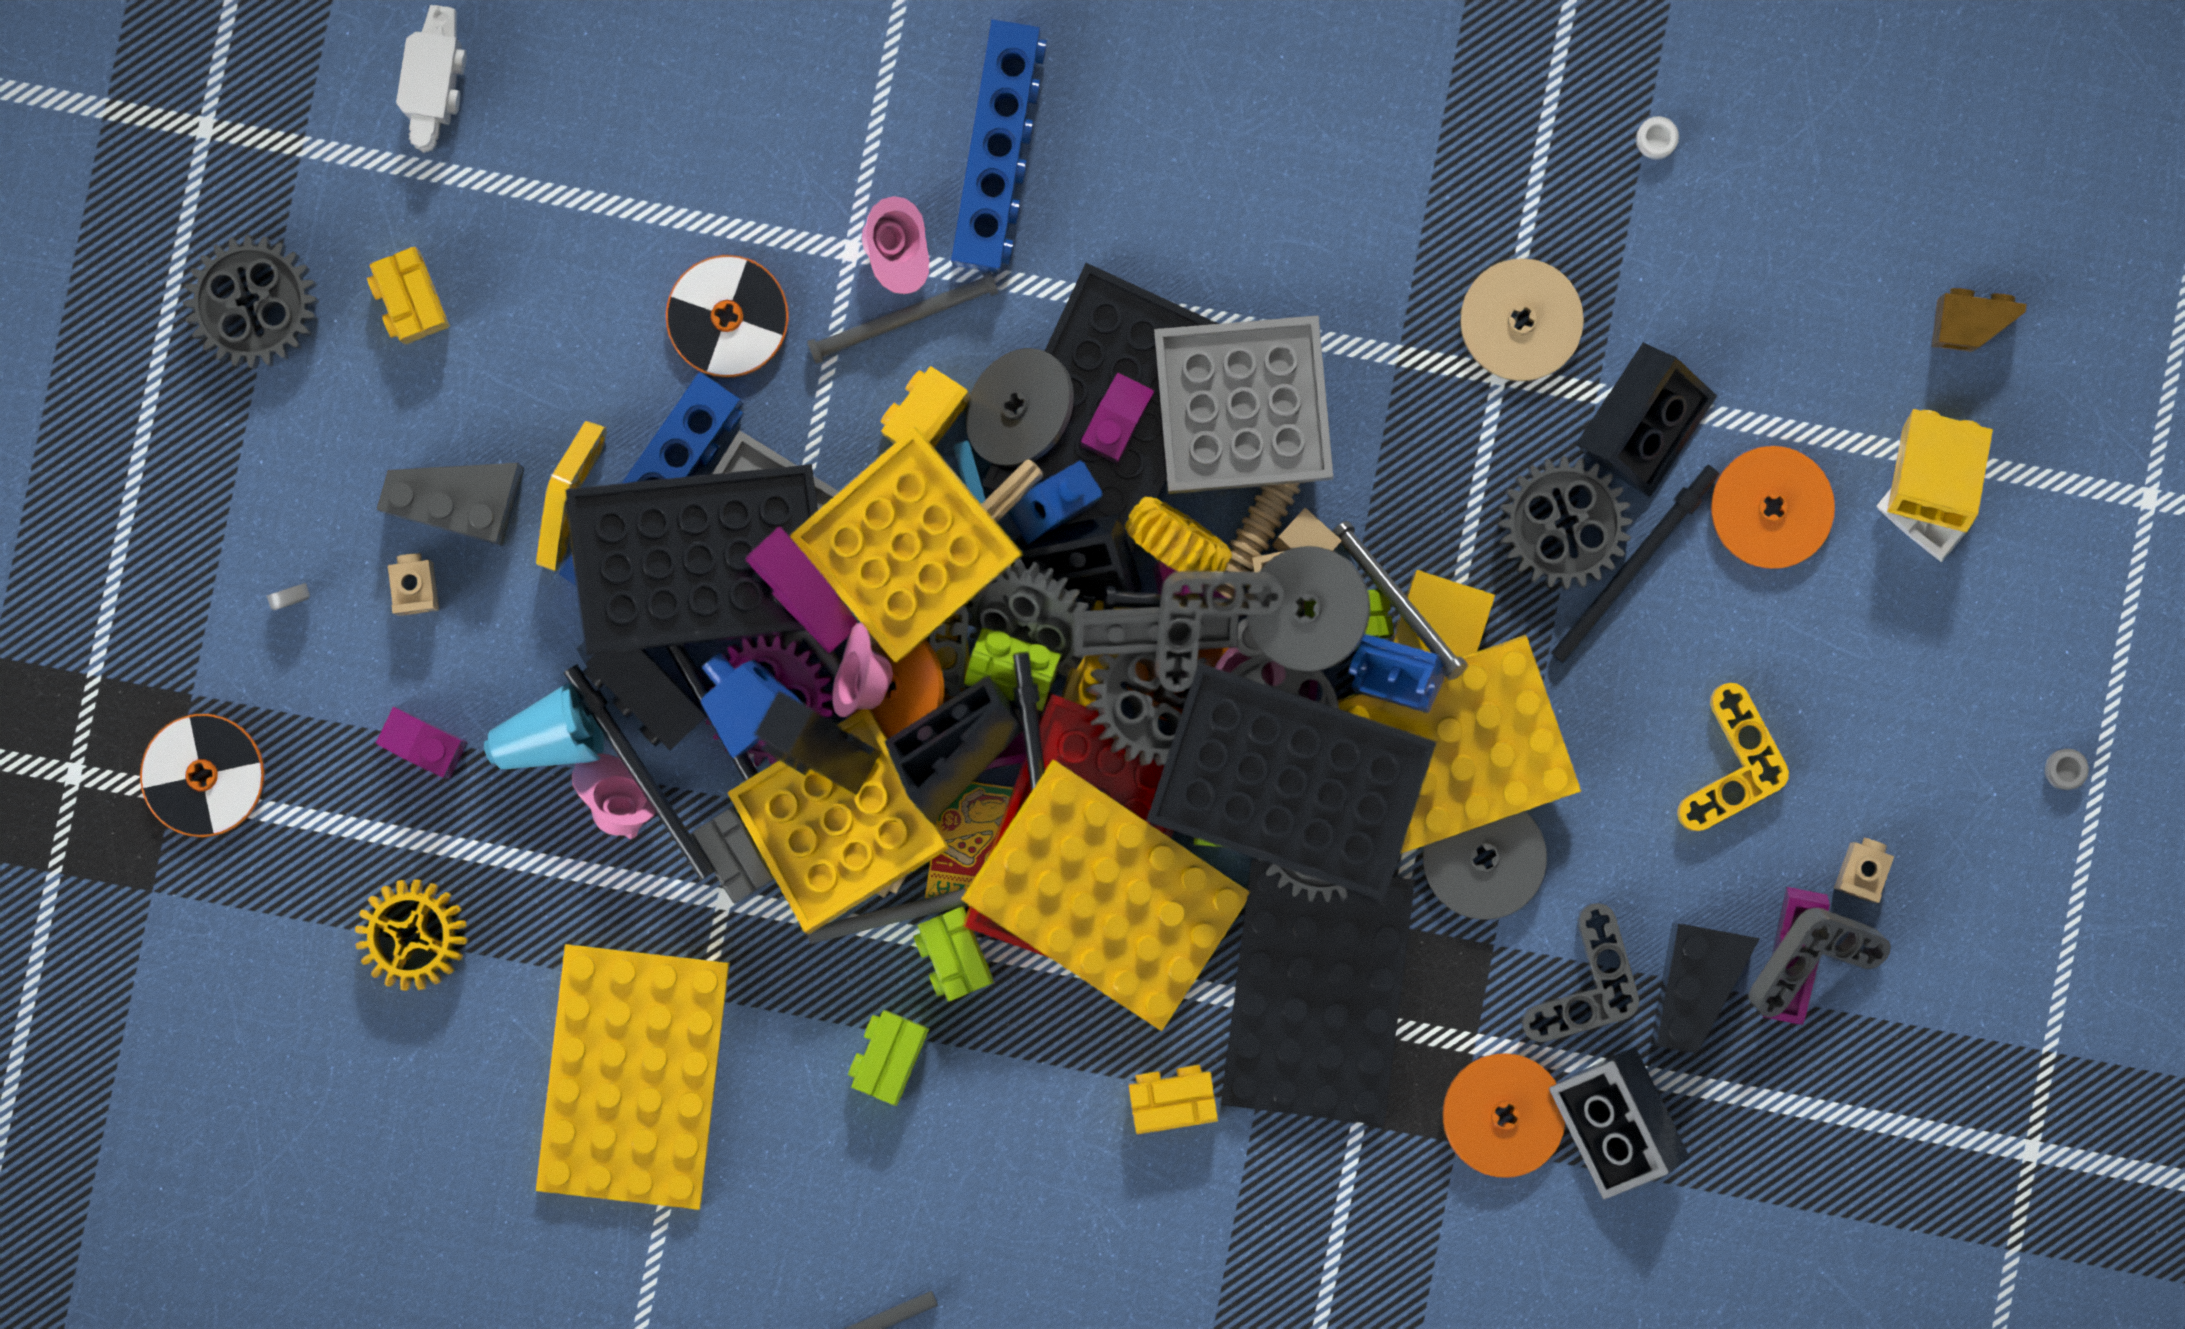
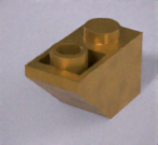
M1951 288L1950 294L1944 293L1937 298L1931 347L1973 352L2026 312L2027 304L2016 303V297L2013 295L1991 294L1990 299L1974 297L1975 291Z

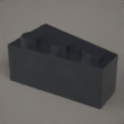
M988 675L884 742L907 797L932 824L1023 731V727L1012 702Z
M1672 923L1651 1044L1698 1053L1760 938L1681 923Z

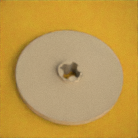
M1523 258L1497 263L1478 276L1464 298L1460 315L1462 337L1472 357L1488 372L1512 381L1537 380L1552 374L1562 367L1572 356L1579 344L1584 320L1579 295L1566 276L1544 262ZM1522 310H1527L1530 313L1528 320L1533 323L1532 327L1524 326L1521 330H1517L1514 327L1516 320L1511 317V314L1513 312L1520 314Z

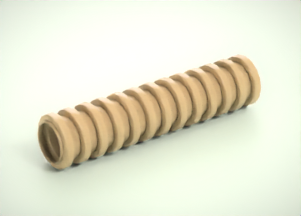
M1300 483L1260 487L1263 491L1262 494L1255 496L1254 500L1257 503L1255 506L1248 508L1249 517H1243L1241 521L1244 524L1243 528H1237L1235 533L1238 537L1236 540L1232 539L1229 543L1233 556L1228 562L1229 566L1225 572H1254L1252 558L1262 556V551L1268 550L1270 547L1267 542L1269 538H1275L1276 534L1273 531L1275 527H1281L1282 523L1279 520L1282 516H1287L1288 511L1286 508L1288 505H1293V495L1300 493L1301 490L1298 488ZM1225 583L1215 588L1216 591L1227 598L1233 596L1234 587L1231 584Z

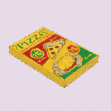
M972 782L937 817L936 825L950 849L930 860L925 898L961 889L967 890L988 858L1013 791L1012 787Z

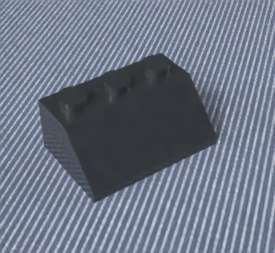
M1643 342L1575 445L1598 465L1639 492L1651 497L1717 395L1677 357Z
M1636 1046L1604 1059L1549 1087L1603 1200L1669 1174L1690 1159Z

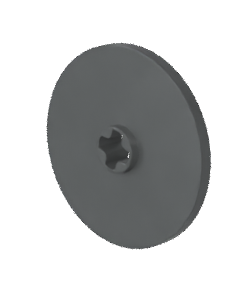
M1034 348L1014 350L995 360L986 368L975 383L970 394L971 399L967 404L965 421L971 445L981 457L1001 467H1019L1026 460L1034 462L1045 455L1064 433L1073 409V384L1065 366L1051 354Z
M1302 546L1286 550L1265 564L1260 572L1270 573L1276 577L1284 590V600L1279 609L1273 613L1265 615L1247 614L1251 633L1261 650L1276 663L1299 671L1327 669L1346 659L1363 639L1370 617L1368 590L1355 566L1334 551L1314 546ZM1266 585L1263 586L1262 592L1252 594H1256L1260 601H1264L1266 594H1272L1273 592ZM1303 600L1309 602L1316 601L1317 604L1313 608L1316 613L1314 618L1310 616L1301 617L1300 614L1304 610L1301 605Z
M1526 811L1425 845L1423 851L1425 875L1434 894L1454 912L1465 917L1480 920L1502 918L1525 906L1541 886L1547 864V852L1543 835L1536 822ZM1484 847L1486 851L1494 850L1497 856L1492 859L1494 865L1492 868L1486 870L1483 864L1478 866L1474 864L1473 860L1478 857L1476 851L1478 848Z

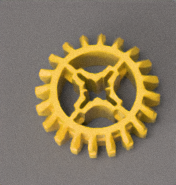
M1144 497L1130 512L1129 519L1125 524L1129 536L1142 546L1145 551L1151 553L1168 567L1178 572H1225L1229 566L1228 562L1233 555L1227 544L1223 543L1219 537L1202 526L1201 523L1177 508L1157 498Z
M417 879L413 880L411 892H408V887L404 880L396 882V895L389 886H383L381 893L385 899L384 902L376 896H370L368 901L376 909L375 912L361 910L359 916L363 919L369 920V925L355 927L356 933H367V941L357 942L355 944L356 949L369 948L371 954L361 959L362 964L368 965L376 961L378 965L372 970L371 975L374 978H378L387 971L385 985L388 987L393 986L397 978L401 977L400 988L403 991L410 989L412 978H414L418 990L426 989V975L435 985L441 983L442 980L438 969L440 968L447 974H452L455 969L447 959L450 957L459 961L464 956L461 952L453 949L454 944H467L468 940L464 936L455 937V929H463L467 927L466 921L453 922L452 916L459 914L462 909L459 905L446 909L445 905L450 901L451 894L445 892L438 899H435L438 885L431 883L425 893H422V881ZM408 900L419 901L416 910L412 911L409 918L404 922L386 917V914L399 903ZM430 909L437 914L441 921L443 942L432 936L428 931L427 923L430 917L428 914ZM416 925L419 930L415 933L420 932V939L427 942H410L407 947L404 940L408 937L403 938V932L396 928H412ZM380 928L384 929L395 940L393 961L386 956L382 949ZM419 948L437 953V956L422 968L416 970L404 968L407 959H410L412 954Z

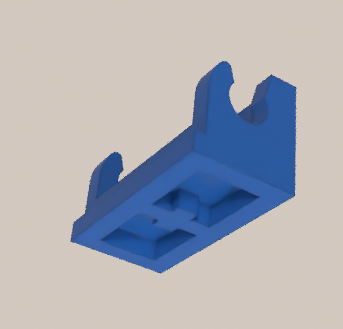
M1367 634L1361 640L1349 669V674L1355 675L1351 686L1354 692L1425 713H1429L1446 677L1443 674L1444 668L1439 655Z

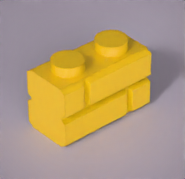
M416 247L405 249L395 253L393 256L385 257L369 265L373 275L367 277V281L376 300L383 298L388 313L382 315V319L391 338L398 336L399 341L405 345L450 327L421 252Z
M1192 1065L1176 1068L1177 1076L1161 1079L1160 1071L1135 1075L1136 1083L1128 1084L1136 1135L1218 1122L1210 1071L1202 1072L1201 1065Z

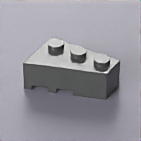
M519 463L387 470L376 510L387 515L502 546L524 467Z

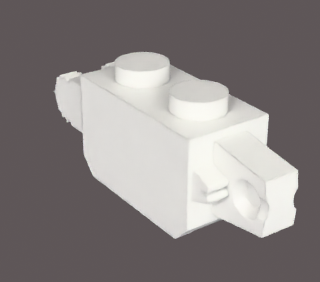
M430 5L422 32H414L406 38L396 100L403 113L411 119L409 126L411 132L408 133L410 135V138H408L411 141L410 143L414 144V147L423 153L433 151V148H436L435 145L438 144L436 140L439 139L441 124L449 125L451 114L457 115L460 91L455 90L457 74L463 75L466 66V50H461L462 45L457 39V11L454 8Z

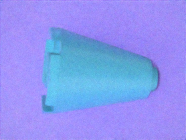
M567 683L488 732V740L484 742V750L491 764L496 763L500 769L590 763L599 760L601 757L597 754L604 752L603 732L591 715L586 716L579 705L580 697L572 685Z

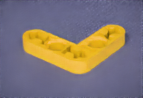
M585 421L551 476L545 495L536 564L558 571L563 563L570 537L565 489L580 488L603 449L607 434V428Z
M1727 683L1717 687L1711 695L1710 705L1742 767L1690 794L1680 802L1677 810L1679 822L1683 827L1691 831L1708 829L1777 792L1788 781L1789 770L1786 762L1748 692L1737 683ZM1725 690L1730 695H1739L1740 701L1735 705L1740 715H1744L1747 711L1751 715V719L1738 722L1732 729L1728 723V720L1736 719L1730 708L1722 709L1719 704L1724 700L1722 693ZM1745 726H1753L1760 733L1761 740L1755 749H1745L1739 743L1738 734ZM1768 747L1771 755L1763 756L1769 767L1777 766L1779 769V773L1775 775L1776 783L1774 785L1769 781L1761 782L1758 775L1764 772L1759 760L1750 764L1748 756L1760 754ZM1730 781L1739 783L1744 790V798L1737 805L1726 803L1722 797V789ZM1712 790L1714 800L1723 810V813L1717 816L1716 808H1712L1703 814V823L1699 824L1696 819L1689 821L1686 816L1691 811L1689 804L1694 801L1697 806L1712 801L1706 795V793Z

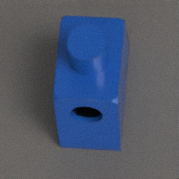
M1078 461L1031 489L1008 511V514L1029 545L1089 510L1103 494L1082 461ZM1042 504L1046 511V517L1042 518L1039 516L1035 507Z
M721 652L702 667L716 686L701 699V704L732 758L748 752L761 741V739L753 734L778 691L802 703L755 660L746 662L737 669H734Z

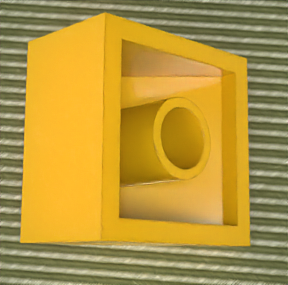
M932 366L925 373L918 370L905 388L909 395L900 406L894 402L880 420L885 425L881 433L895 444L915 427L935 448L971 399L969 392Z

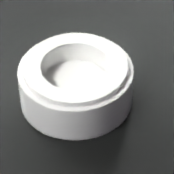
M1665 117L1647 119L1640 126L1636 135V143L1643 155L1651 159H1662L1670 155L1676 148L1679 139L1676 126Z

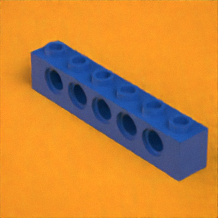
M991 19L951 257L952 266L1001 274L1002 263L1010 265L1013 240L1006 239L1009 223L1017 224L1020 200L1013 199L1015 184L1024 183L1027 160L1020 159L1022 143L1030 144L1034 120L1027 119L1029 103L1037 104L1040 80L1033 79L1036 63H1044L1047 40L1040 39V27ZM1012 58L1021 60L1025 65L1024 71L1016 77L1008 76L1002 71L1003 64ZM1005 98L1014 100L1019 106L1017 112L1010 117L999 115L995 107L1000 100ZM997 138H1003L1011 143L1012 148L1006 156L996 157L988 150L990 143ZM990 178H997L1005 184V189L1001 195L989 197L982 192V185ZM984 218L993 219L998 224L997 232L987 238L979 236L975 231L978 221Z
M699 371L622 483L690 477L695 474L701 464L707 467L720 449L716 442L725 430L731 433L741 420L744 413L739 409L743 402ZM699 413H707L712 417L711 428L703 434L694 433L691 429V421ZM677 446L687 448L689 458L686 464L678 468L671 467L667 460L670 450ZM571 555L558 574L576 586L573 557Z

